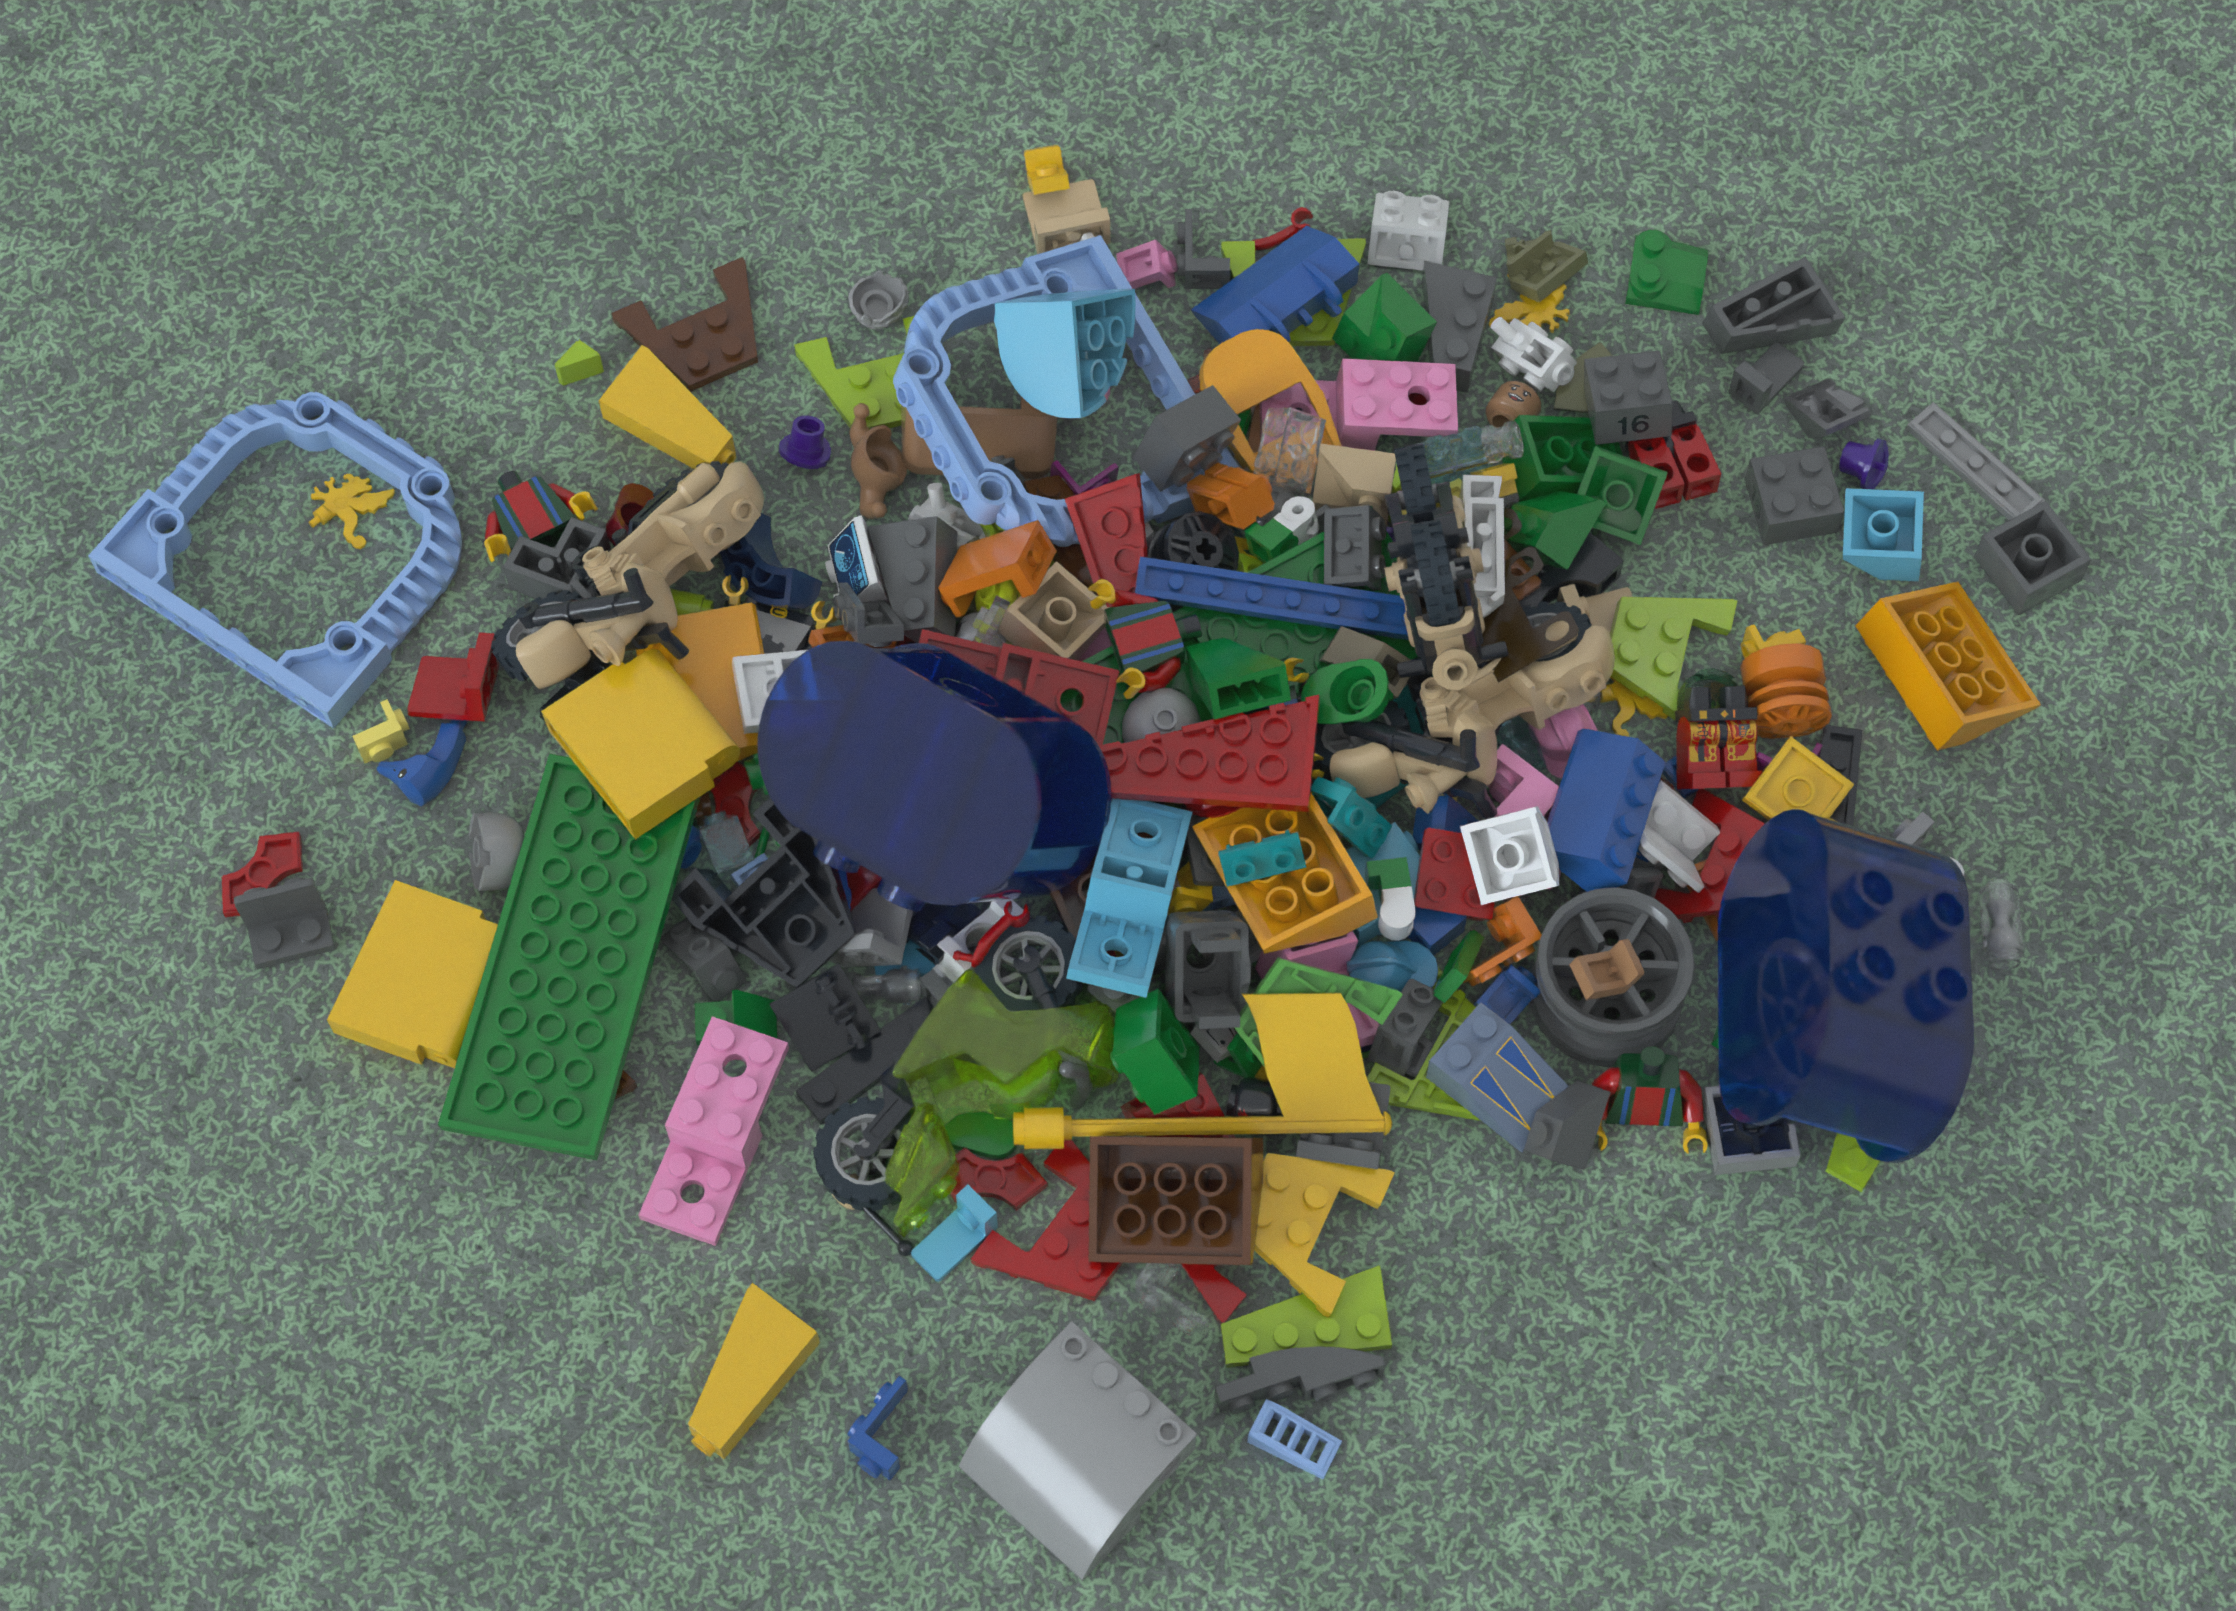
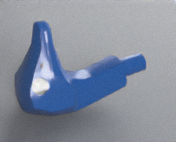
M451 719L449 723H441L435 745L426 755H415L406 760L394 762L381 761L376 768L378 773L390 779L410 802L421 807L429 803L439 795L453 776L467 740L463 729L468 721Z

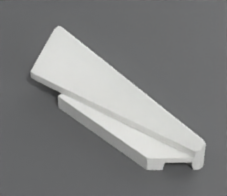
M1463 475L1460 499L1463 502L1465 519L1462 524L1463 527L1467 528L1468 547L1471 546V550L1479 548L1484 572L1476 573L1474 589L1476 597L1480 599L1483 618H1485L1503 604L1505 595L1504 499L1499 498L1502 476Z

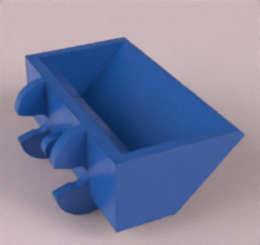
M1305 226L1193 307L1191 311L1219 344L1240 333L1256 329L1275 332L1289 342L1291 340L1289 333L1301 324L1305 327L1313 322L1312 316L1322 309L1331 317H1336L1342 313L1338 305L1343 302L1342 294L1357 284L1359 263L1336 237Z

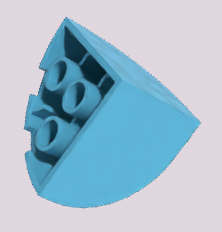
M1135 289L1064 292L1023 297L995 303L994 323L997 329L999 353L1004 370L1016 391L1034 408L1059 418H1082L1098 410L1107 401L1105 394L1110 386L1118 385L1128 361L1122 358L1126 338H1133Z

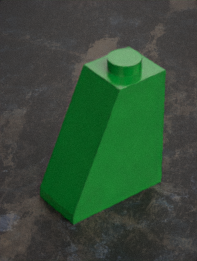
M1224 637L1185 646L1191 682L1213 719L1291 701L1284 661Z

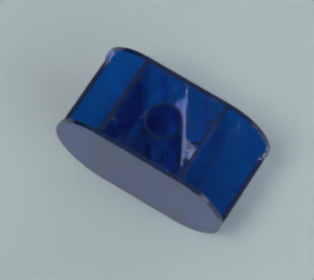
M832 641L820 644L800 655L784 670L773 686L762 711L758 731L759 766L765 787L777 809L792 825L818 839L813 852L816 858L833 868L849 873H857L860 866H864L882 877L877 888L878 894L887 901L905 909L920 911L925 902L960 907L961 904L1040 897L1055 892L1071 883L1090 864L1099 849L1103 831L1109 822L1112 797L1110 774L1104 755L1091 734L1075 721L952 652L936 645L910 643L894 648H871L865 644L853 641Z
M1800 809L1787 810L1774 816L1756 832L1742 851L1729 876L1718 918L1719 1087L1722 1101L1732 1117L1740 1122L1757 1126L1775 1122L1783 1117L1854 1137L1864 1153L1875 1160L1886 1163H1900L1910 1160L1925 1151L1939 1137L1952 1118L1965 1090L1972 1065L1975 1042L1968 889L1960 868L1950 857Z

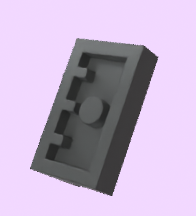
M1370 505L1324 509L1325 585L1345 588L1367 586L1372 591L1381 590V578L1386 576L1384 569L1386 562L1384 556L1381 555L1382 540L1386 538V523L1384 518Z

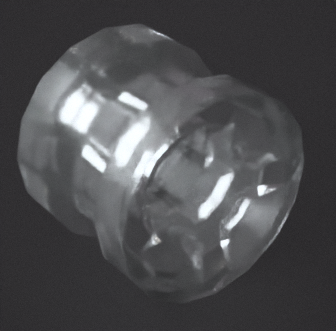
M1506 421L1501 427L1487 425L1482 428V446L1489 463H1498L1503 457L1509 456L1512 459H1517L1523 456V439L1516 421Z

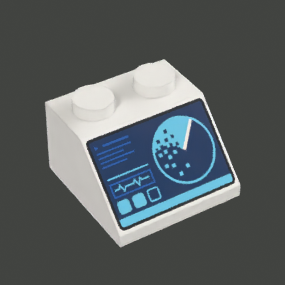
M862 515L854 517L827 545L831 560L825 561L829 578L832 583H837L838 591L839 583L848 582L861 602L885 600L892 609L868 526Z

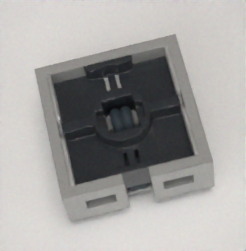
M1786 1079L1705 1087L1702 1094L1703 1113L1715 1175L1796 1167L1801 1155L1795 1124H1788L1792 1108Z

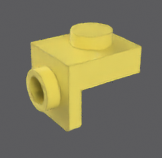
M388 699L380 702L387 721L352 736L365 764L370 761H384L390 758L395 750L408 745L403 733L410 729L400 708L392 710Z

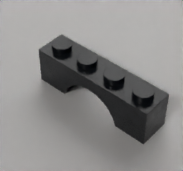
M1589 532L1568 570L1550 565L1544 566L1537 575L1541 580L1540 588L1520 600L1519 603L1521 607L1530 605V607L1538 606V602L1548 601L1551 603L1557 599L1560 587L1575 584L1579 597L1584 596L1586 598L1602 594L1620 577L1624 560Z

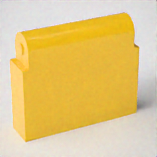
M657 649L645 651L627 664L622 662L620 666L614 664L541 711L549 732L635 839L715 787L713 779L733 766L741 752L738 745Z
M395 880L327 1018L333 1033L421 1065L424 1059L427 1058L455 1068L498 924L487 921L482 910Z

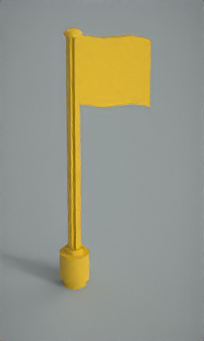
M1341 993L1242 994L1256 1023L1266 1076L1283 1116L1072 1119L1071 1115H1064L1063 1107L1023 1108V1112H1013V1144L1024 1145V1149H1063L1064 1140H1072V1137L1360 1132H1383L1385 1136L1391 1131L1392 1119L1388 1112L1383 1111V1115L1380 1112L1365 1074L1356 1024L1348 1004Z

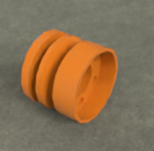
M1779 644L1751 653L1742 661L1740 670L1742 683L1746 688L1748 707H1757V719H1755L1757 736L1768 739L1789 738L1790 736L1801 737L1819 731L1829 724L1832 713L1828 703L1829 693L1824 687L1826 674L1820 650L1804 644Z

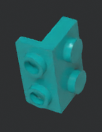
M1317 777L1311 787V792L1333 810L1328 818V824L1363 855L1373 859L1381 845L1385 842L1392 825L1376 811L1377 807L1374 804L1360 797L1356 793L1357 789L1350 783L1340 778H1336L1332 782Z

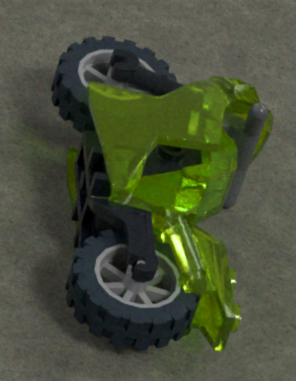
M1036 915V918H1030L1023 927L1016 928L1010 925L991 946L983 961L975 967V972L970 969L966 970L947 989L922 1026L914 1030V1038L903 1054L900 1055L898 1052H895L892 1055L893 1065L881 1075L884 1098L876 1097V1100H869L868 1097L857 1098V1102L850 1105L848 1102H845L838 1107L839 1111L834 1115L830 1113L825 1118V1126L823 1129H819L816 1134L817 1144L813 1149V1156L816 1161V1170L822 1182L839 1202L844 1205L846 1203L850 1204L852 1208L857 1210L871 1207L872 1211L882 1210L883 1205L889 1203L892 1206L900 1203L893 1224L897 1232L905 1238L911 1230L915 1232L923 1226L930 1213L928 1210L938 1199L944 1200L956 1186L957 1181L955 1179L960 1173V1164L945 1125L957 1115L992 1112L994 1119H1013V1112H1023V1108L1044 1107L1055 1096L1062 1077L1075 1080L1076 1086L1069 1099V1104L1073 1109L1077 1110L1084 1106L1093 1086L1102 1088L1117 1081L1119 1072L1115 1069L1110 1055L1111 1051H1113V1028L1115 1026L1112 1008L1099 1000L1090 1004L1074 1006L1076 1003L1075 998L1081 994L1084 985L1082 982L1066 979L1076 939L1071 932L1068 933L1061 923L1055 920L1052 923L1048 921L1047 917ZM1028 945L1043 946L1044 948L1039 953L1036 948ZM1022 947L1023 956L1020 959L1008 956L1016 949ZM1053 952L1058 958L1060 966H1042V963ZM1003 963L1015 968L1016 972L1001 978L1000 971ZM1046 975H1058L1052 986H1050ZM1019 981L1021 986L1020 994L1017 995L1009 991L1006 986ZM862 1129L864 1139L859 1143L848 1139L856 1131ZM843 1145L855 1151V1156L841 1162L840 1155ZM861 1163L862 1168L858 1180L850 1177L844 1171ZM868 1174L873 1176L882 1174L883 1176L882 1178L867 1181Z

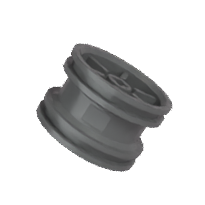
M1623 888L1594 889L1577 895L1560 906L1547 922L1540 938L1537 959L1532 972L1537 979L1535 986L1541 991L1536 998L1530 1001L1532 1013L1539 1029L1550 1043L1568 1057L1585 1064L1602 1067H1614L1619 1055L1623 1053L1641 1054V1051L1649 1046L1661 1048L1673 1034L1693 977L1694 957L1692 945L1684 926L1670 909L1656 899L1638 891ZM1604 937L1618 939V942L1629 939L1638 957L1646 952L1653 959L1640 961L1644 969V975L1625 993L1586 1000L1569 965L1575 958H1569L1568 953L1571 950H1577L1583 956L1609 951L1614 947L1605 944ZM1578 989L1582 999L1579 1001L1572 999L1569 996V990ZM1643 991H1650L1654 994L1655 999L1644 1003L1639 994ZM1604 1013H1619V1018L1610 1020L1604 1016Z

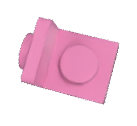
M1157 240L1116 254L1117 263L1132 289L1159 280L1168 288L1176 286L1174 272L1177 271L1178 267L1175 256L1170 250L1167 251Z

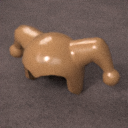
M859 403L853 408L855 418L849 430L850 439L854 447L851 454V469L855 479L861 486L860 514L868 519L882 518L887 513V507L884 504L886 493L896 489L903 483L907 468L903 464L902 453L890 438L892 435L890 428L880 425L869 430L866 424V417L870 414L869 407L864 403Z

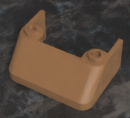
M1022 396L1020 409L958 406L989 461H992L991 458L1004 455L1005 459L1014 458L1015 466L1025 479L1041 478L1051 470L1055 454L1058 417L1039 411ZM901 405L902 461L904 466L916 474L944 475L942 470L935 466L932 453L925 440L916 433L914 421L908 410Z

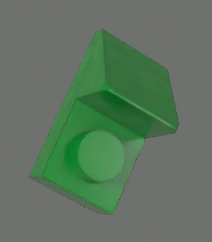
M732 990L731 1001L694 1003L697 1045H700L712 1016L778 1039L777 1016L769 1005L775 1000L740 990Z

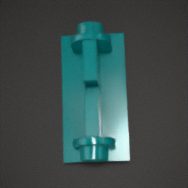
M1286 830L1283 834L1262 838V842L1256 844L1254 841L1234 846L1228 844L1225 850L1218 852L1227 887L1306 868L1298 832L1290 834L1289 830Z

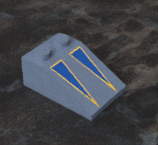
M1481 1002L1429 1060L1426 1076L1427 1079L1522 1153L1536 1111L1569 1087L1510 1024Z

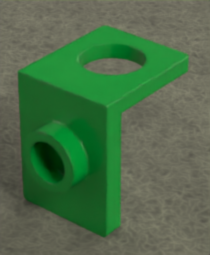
M1238 1032L1227 1046L1229 1053L1236 1063L1230 1061V1056L1218 1063L1215 1060L1213 1061L1218 1067L1244 1078H1254L1263 1066Z

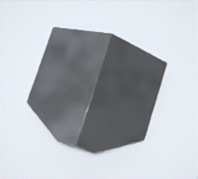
M1828 378L1784 397L1786 406L1808 438L1830 435L1870 417L1871 405L1859 396L1837 387L1836 383Z

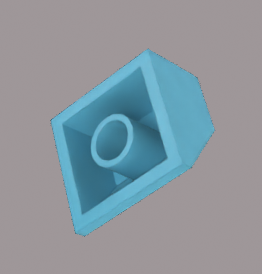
M1846 488L1843 560L1879 580L1919 581L1922 560L1924 492Z

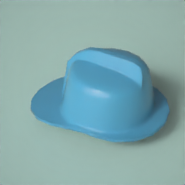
M1371 941L1362 944L1354 951L1351 960L1347 961V972L1350 977L1395 988L1401 992L1409 979H1415L1432 988L1437 980L1438 966L1436 958L1431 951L1417 942Z

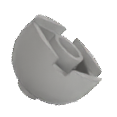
M1160 688L1151 692H1144L1130 703L1124 715L1122 738L1124 743L1144 739L1145 735L1160 732L1161 735L1182 730L1181 726L1201 722V718L1196 705L1185 694L1175 689Z
M493 812L473 813L470 820L469 840L474 839L473 854L469 852L473 886L478 891H494L510 886L525 835L521 825L514 818L506 814Z

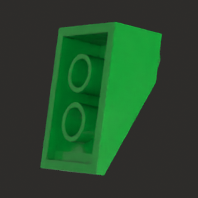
M1518 415L1495 438L1503 464L1514 463L1517 493H1514L1513 496L1516 503L1556 491L1577 494L1595 446L1623 456L1619 442L1595 444L1590 418Z

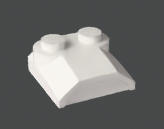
M1538 806L1460 826L1481 905L1559 885L1558 859L1548 823Z

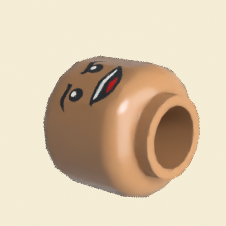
M1508 381L1502 384L1486 405L1488 422L1491 428L1498 434L1518 415L1539 416L1541 412V401L1538 394L1533 388L1519 381Z

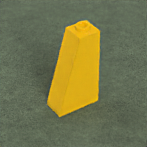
M641 345L599 399L603 418L693 469L698 464H710L712 461H719L721 464L724 462L727 464L734 463L736 452L732 434L647 347Z
M754 1283L749 1286L688 1422L691 1434L694 1436L691 1442L708 1457H711L714 1452L723 1459L727 1457L820 1344L816 1330Z

